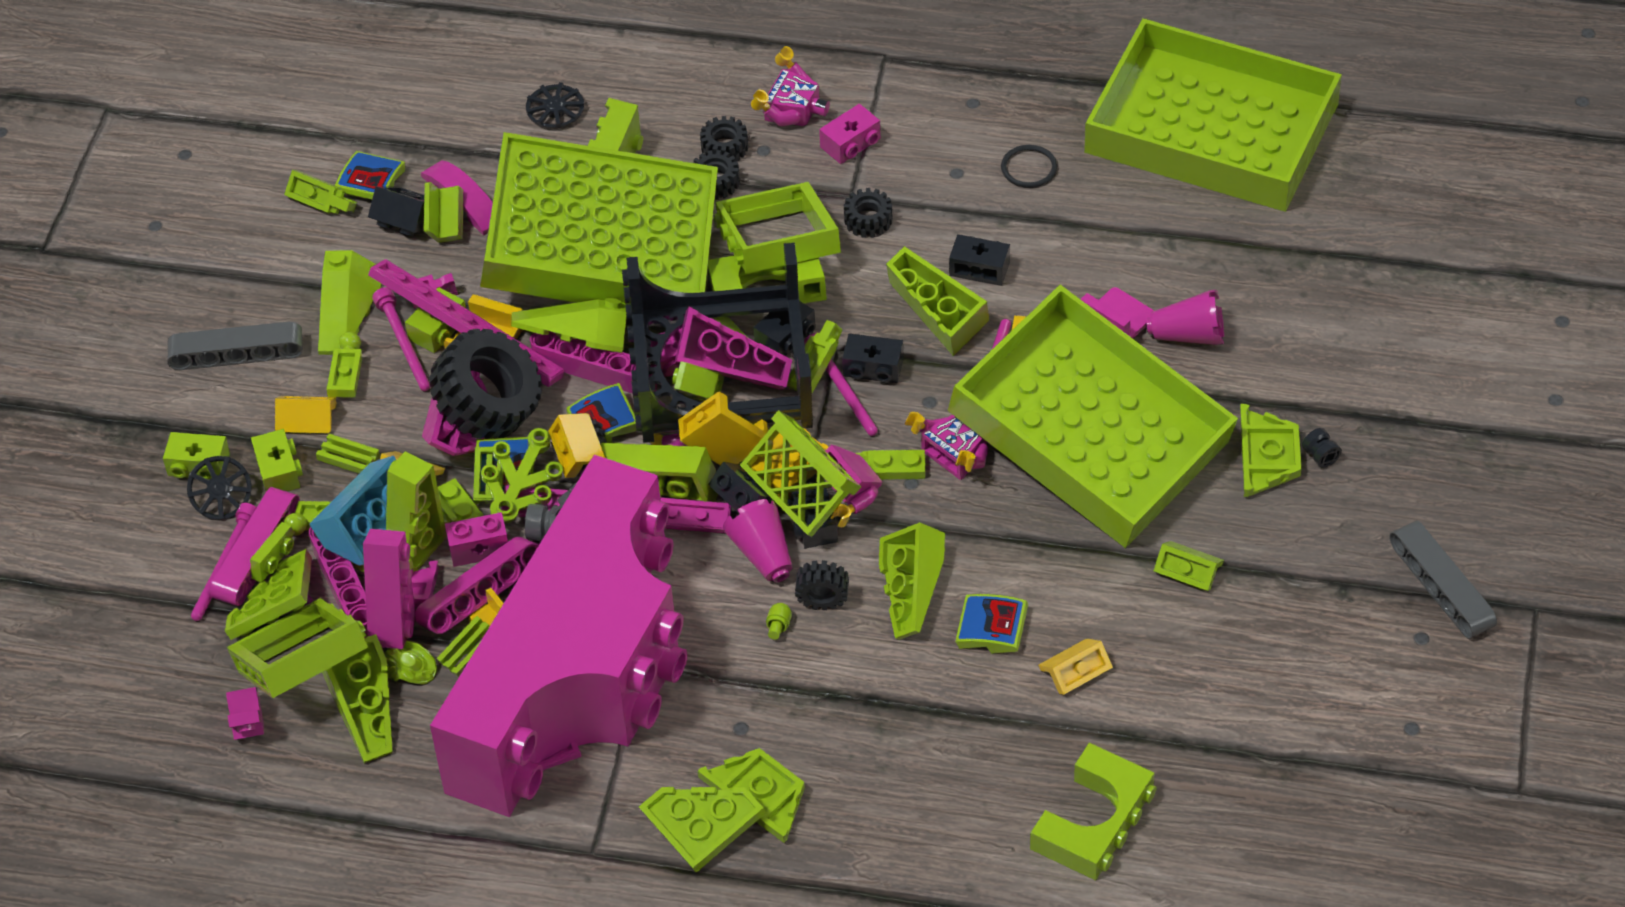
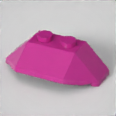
M471 371L475 382L487 393L486 387L480 378V373ZM431 398L422 433L424 440L429 445L452 456L475 452L477 438L471 437V433L467 432V434L458 431L459 427L455 424L450 425L446 421L447 417L445 414H440L436 407L437 401Z

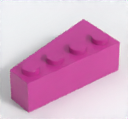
M691 307L686 310L674 365L680 366L681 361L719 372L724 377L779 390L786 388L792 359L747 338L745 335L722 325L712 318H708Z
M370 529L363 542L368 637L376 634L381 647L403 649L407 639L412 638L416 621L409 564L410 544L406 541V533L404 531Z

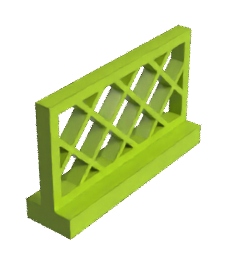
M778 410L771 418L775 424L740 466L808 536L812 537L849 493L855 495L861 486L792 417ZM780 433L783 436V448L772 450V441ZM799 452L800 466L789 467V454ZM782 454V468L771 469L772 455ZM765 456L764 470L755 471L751 466L759 457ZM816 469L817 483L806 484L807 470ZM799 472V485L788 487L789 473ZM782 474L781 488L772 489L771 475ZM833 487L837 493L830 501L823 502L824 488ZM817 489L816 503L805 504L806 490ZM799 491L798 505L789 506L788 492ZM816 509V518L808 526L805 522V510Z

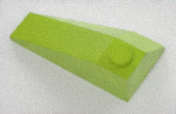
M376 634L364 638L368 648L322 672L363 763L392 753L387 659Z

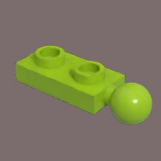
M349 331L342 334L339 339L341 349L334 348L327 384L328 397H356L363 356L362 350L359 349L361 346L359 335Z
M299 513L289 514L284 522L279 524L251 557L252 579L262 583L269 573L272 574L276 570L280 560L292 551L294 546L293 536L301 535L307 527V521L303 515Z

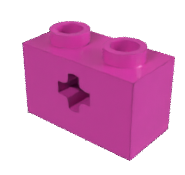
M859 103L819 129L820 148L839 164H842L881 139L880 120Z
M502 512L445 524L453 567L480 562L508 542Z

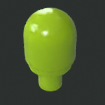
M775 603L769 609L766 625L769 629L768 637L773 640L778 639L780 633H783L789 627L792 612L787 604Z

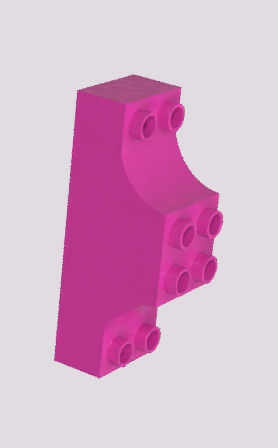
M593 455L430 724L444 794L510 817L521 797L531 800L537 793L543 777V766L537 764L538 762L546 760L557 752L570 747L571 742H576L578 746L589 743H614L628 747L640 726L650 729L654 725L662 703V697L658 694L665 680L676 683L681 677L687 661V650L678 647V638L683 627V615L674 612L672 586L650 574L652 570L663 572L669 564L673 552V540L665 537L664 534L670 507L668 503L662 502L660 499L658 475Z

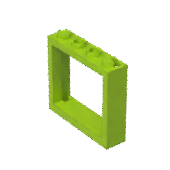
M809 182L715 202L717 211L714 214L715 217H713L716 229L720 228L723 241L727 240L730 253L734 252L736 264H741L746 274L783 266V243L795 242L797 262L841 253L839 229ZM803 211L815 231L747 246L736 226Z
M319 598L228 646L227 649L238 673L274 698L368 648V645L364 639L366 637L364 632L366 629L360 621L354 620L351 615H346L342 609L338 610L332 603L329 604ZM328 627L333 630L271 664L264 662Z

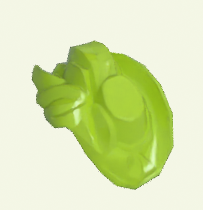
M406 641L403 649L387 648L384 651L387 659V674L390 680L396 682L398 679H402L416 684H427L434 680L437 673L436 661L429 651L418 643Z

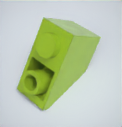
M681 361L679 368H676L674 371L672 382L675 385L674 389L683 396L706 401L717 392H721L724 376L719 372Z

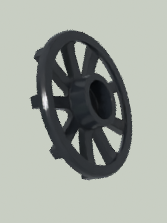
M562 82L548 86L541 85L540 89L528 95L526 102V113L530 120L545 128L568 126L574 123L584 110V99L579 90L564 85ZM557 90L555 96H552L548 91ZM562 90L569 92L563 97H560ZM543 93L547 99L538 98L537 96ZM574 96H576L577 99L579 100V101H567L568 99H570V98H572V97H574ZM532 102H536V103L543 104V105H540V106L531 108ZM566 107H579V111L575 114ZM545 110L538 120L533 117L534 113ZM564 114L571 118L567 122L560 123L559 117ZM549 116L555 118L556 124H546L544 121Z
M227 456L205 458L189 474L187 482L189 501L197 512L207 518L221 520L235 516L240 504L230 495L232 491L246 493L242 503H248L252 491L250 476L245 467L233 458ZM224 461L220 475H216L211 465L212 462ZM229 463L239 468L238 472L226 478L225 475ZM205 465L211 475L210 480L197 475V472ZM244 475L247 487L231 485L234 480ZM194 479L207 485L205 489L192 492ZM206 493L209 494L206 502L200 507L194 497ZM225 498L236 508L227 514H224L223 499ZM214 499L218 501L219 515L206 512V509Z

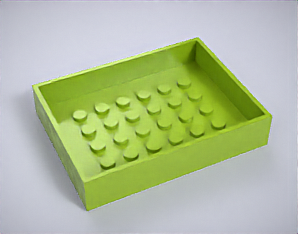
M1142 18L1085 123L1084 153L1286 212L1338 106L1342 74Z
M504 132L480 287L576 303L597 299L605 300L606 298H615L625 303L624 287L629 286H623L622 269H627V257H638L642 273L652 283L676 292H705L718 167Z
M1061 284L954 386L947 410L1124 548L1229 442L1238 420L1235 415Z

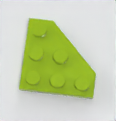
M307 549L282 560L275 570L276 573L267 583L266 581L260 582L247 595L249 600L243 605L242 609L235 608L227 616L225 633L231 640L239 636H247L255 628L265 623L271 624L281 615L289 611H297L307 603L312 556Z
M661 787L639 806L643 814L695 872H698L767 813L764 807L745 787H733V790H717L716 787H691V789Z

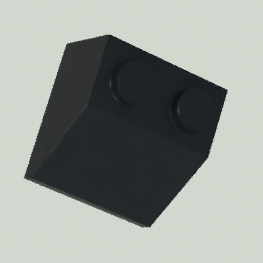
M375 186L368 218L377 220L376 225L392 228V225L399 227L400 233L415 236L418 232H425V195L399 186Z

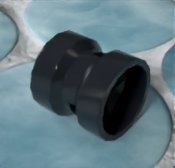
M1317 428L1311 431L1302 442L1304 450L1314 456L1313 460L1321 468L1335 463L1342 453L1340 446L1330 440V435L1324 428Z

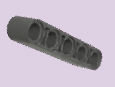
M280 322L173 334L168 338L167 364L175 370H189L296 358L303 352L302 327L295 322Z
M1416 520L1390 533L1389 539L1395 552L1466 638H1473L1497 625L1495 613L1490 605L1422 523Z

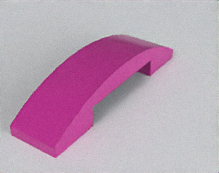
M444 160L421 172V177L426 182L433 183L439 189L459 185L463 189V210L467 213L468 221L481 234L485 235L488 233L493 202L475 181L457 166Z

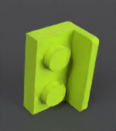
M455 478L438 487L445 524L484 516Z

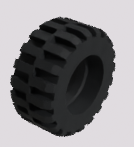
M471 329L468 332L459 334L433 363L431 375L429 376L430 387H433L431 389L432 398L437 401L436 407L440 414H445L447 417L446 421L450 425L455 424L459 427L458 431L467 434V432L471 433V437L482 439L483 437L485 439L505 438L512 432H515L536 410L542 395V388H540L542 386L541 376L537 375L538 367L536 362L531 361L530 353L526 349L523 350L519 346L520 343L518 341L508 339L507 334L502 332L493 333L491 329H482L481 331L480 329ZM471 371L479 372L489 378L497 387L501 398L494 397L481 389L475 382Z

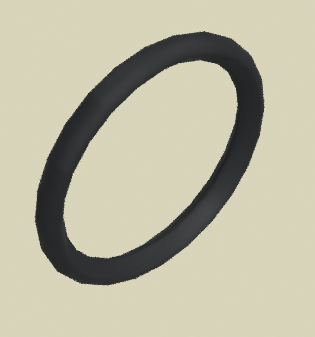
M1021 145L1009 150L1004 155L1001 162V170L1005 178L1015 185L1029 188L1038 187L1049 182L1054 177L1057 171V161L1049 150L1041 146ZM1022 150H1036L1042 152L1050 159L1052 168L1050 173L1042 180L1023 182L1013 178L1007 171L1006 165L1008 159L1013 154Z

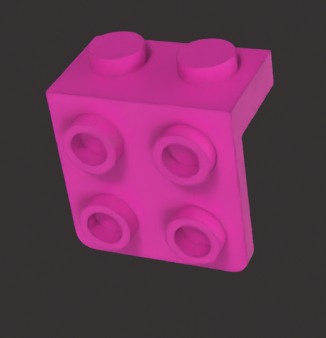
M1117 287L1111 288L1099 300L1088 293L1081 298L1084 303L1132 339L1147 326V318H1151V312L1154 311Z

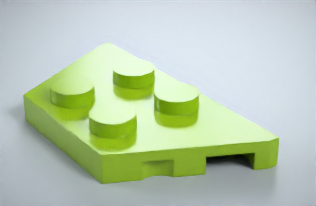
M1240 404L1244 497L1252 496L1300 477L1299 424L1288 420H1281L1267 412L1264 415L1249 410V405Z
M760 748L746 752L741 757L724 760V765L709 770L705 766L698 770V778L710 787H716L717 790H733V787H745L767 812L756 822L781 842L785 843L787 841L805 789L803 780Z

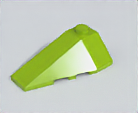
M353 250L325 251L321 287L319 355H333L334 348L341 349L339 339L345 332L351 331L358 334L363 318L367 317L371 311L370 306L373 302L372 296L374 292L382 288L380 282L368 276L370 268L376 264Z
M615 298L512 312L511 327L542 335H547L551 331L555 332L564 341L570 342L572 339L578 338L585 340L587 347L621 353L623 351L626 306L625 303Z
M920 522L880 538L879 569L880 573L885 574L887 584L883 587L885 594L890 596L891 606L889 614L894 636L898 640L920 633L944 562L945 533Z

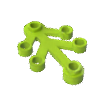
M537 428L529 433L528 449L517 472L510 458L509 444L504 441L494 444L493 456L496 460H499L510 485L506 494H504L498 482L499 472L496 466L489 464L481 470L482 481L488 485L494 499L490 506V513L502 512L504 524L514 521L519 511L526 509L529 504L545 505L551 500V489L546 485L536 487L534 494L517 499L520 491L547 481H558L562 478L563 467L558 462H550L545 470L529 475L538 454L544 453L550 448L551 437L545 429ZM542 436L544 437V439L541 441H537L534 439V437ZM503 448L506 452L499 454L497 450ZM551 469H557L559 473L551 474L549 471ZM487 472H493L495 475L493 477H487L485 474ZM540 492H545L548 496L545 498H541L538 496V494ZM508 506L510 509L507 511L500 510V507Z

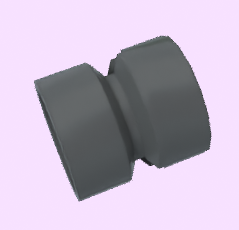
M543 504L528 505L525 519V537L527 540L535 542L543 540L560 511L559 509L556 513L552 514V511L558 505H554L550 511Z

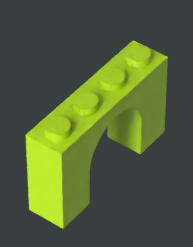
M734 256L708 260L707 270L711 291L744 289L755 282L768 279L785 281L784 265L746 274L741 264H736ZM819 258L797 262L799 301L810 303L827 300L825 276Z
M1088 743L1075 763L1074 782L1108 798L1115 806L1116 812L1109 820L1102 824L1081 826L1045 810L1030 833V850L1096 881L1102 871L1106 872L1113 861L1112 854L1116 848L1121 849L1128 836L1127 830L1131 825L1135 826L1138 823L1142 814L1141 808L1145 802L1150 803L1157 787L1154 786V772L1092 743Z

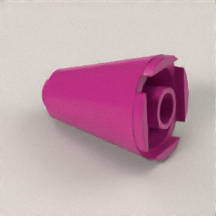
M1209 290L1151 312V318H1147L1148 334H1153L1157 340L1210 345L1224 344L1222 337H1224L1222 308L1216 306L1215 300L1220 299L1218 291Z
M767 499L757 500L739 508L738 512L740 515L732 519L730 515L723 524L726 535L764 578L775 583L788 578L789 572L792 570V563L775 502L772 500L771 504H769Z

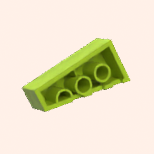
M608 98L605 105L608 110L606 117L600 116L596 125L598 128L596 140L590 139L588 146L628 153L640 151L644 138L640 131L638 105Z
M904 246L886 263L889 283L952 356L990 320L986 300Z
M601 443L605 458L658 475L660 498L663 495L683 500L715 502L718 493L708 485L715 475L716 469L706 447Z
M405 451L398 460H394L387 471L386 530L404 531L406 533V541L410 544L409 558L412 559V569L414 572L420 569L445 540L447 534L434 466Z

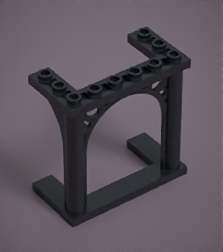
M795 242L783 243L785 285L700 293L676 292L662 288L647 279L639 267L638 257L626 258L627 269H622L623 286H629L624 287L627 321L633 322V326H627L629 343L634 342L635 348H629L631 365H636L637 368L636 370H631L636 432H642L643 443L655 442L654 434L678 432V419L703 403L687 398L674 390L666 381L660 365L663 349L673 334L683 327L686 310L689 307L708 318L788 311L798 396L728 402V409L753 425L761 419L767 423H775L771 418L779 410L792 417L795 421L801 420L802 428H813L811 371L809 354H805L800 314ZM677 320L676 323L670 324L671 321ZM651 324H659L666 331L663 334H655L648 327ZM651 341H656L658 343L657 346L652 347ZM651 364L657 365L656 367H650ZM655 384L661 385L662 388L655 391ZM671 396L672 401L666 405L659 398ZM678 404H684L686 408L679 407Z

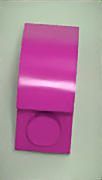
M253 687L226 692L230 714L227 716L229 727L233 731L234 740L263 735L264 723L258 688Z

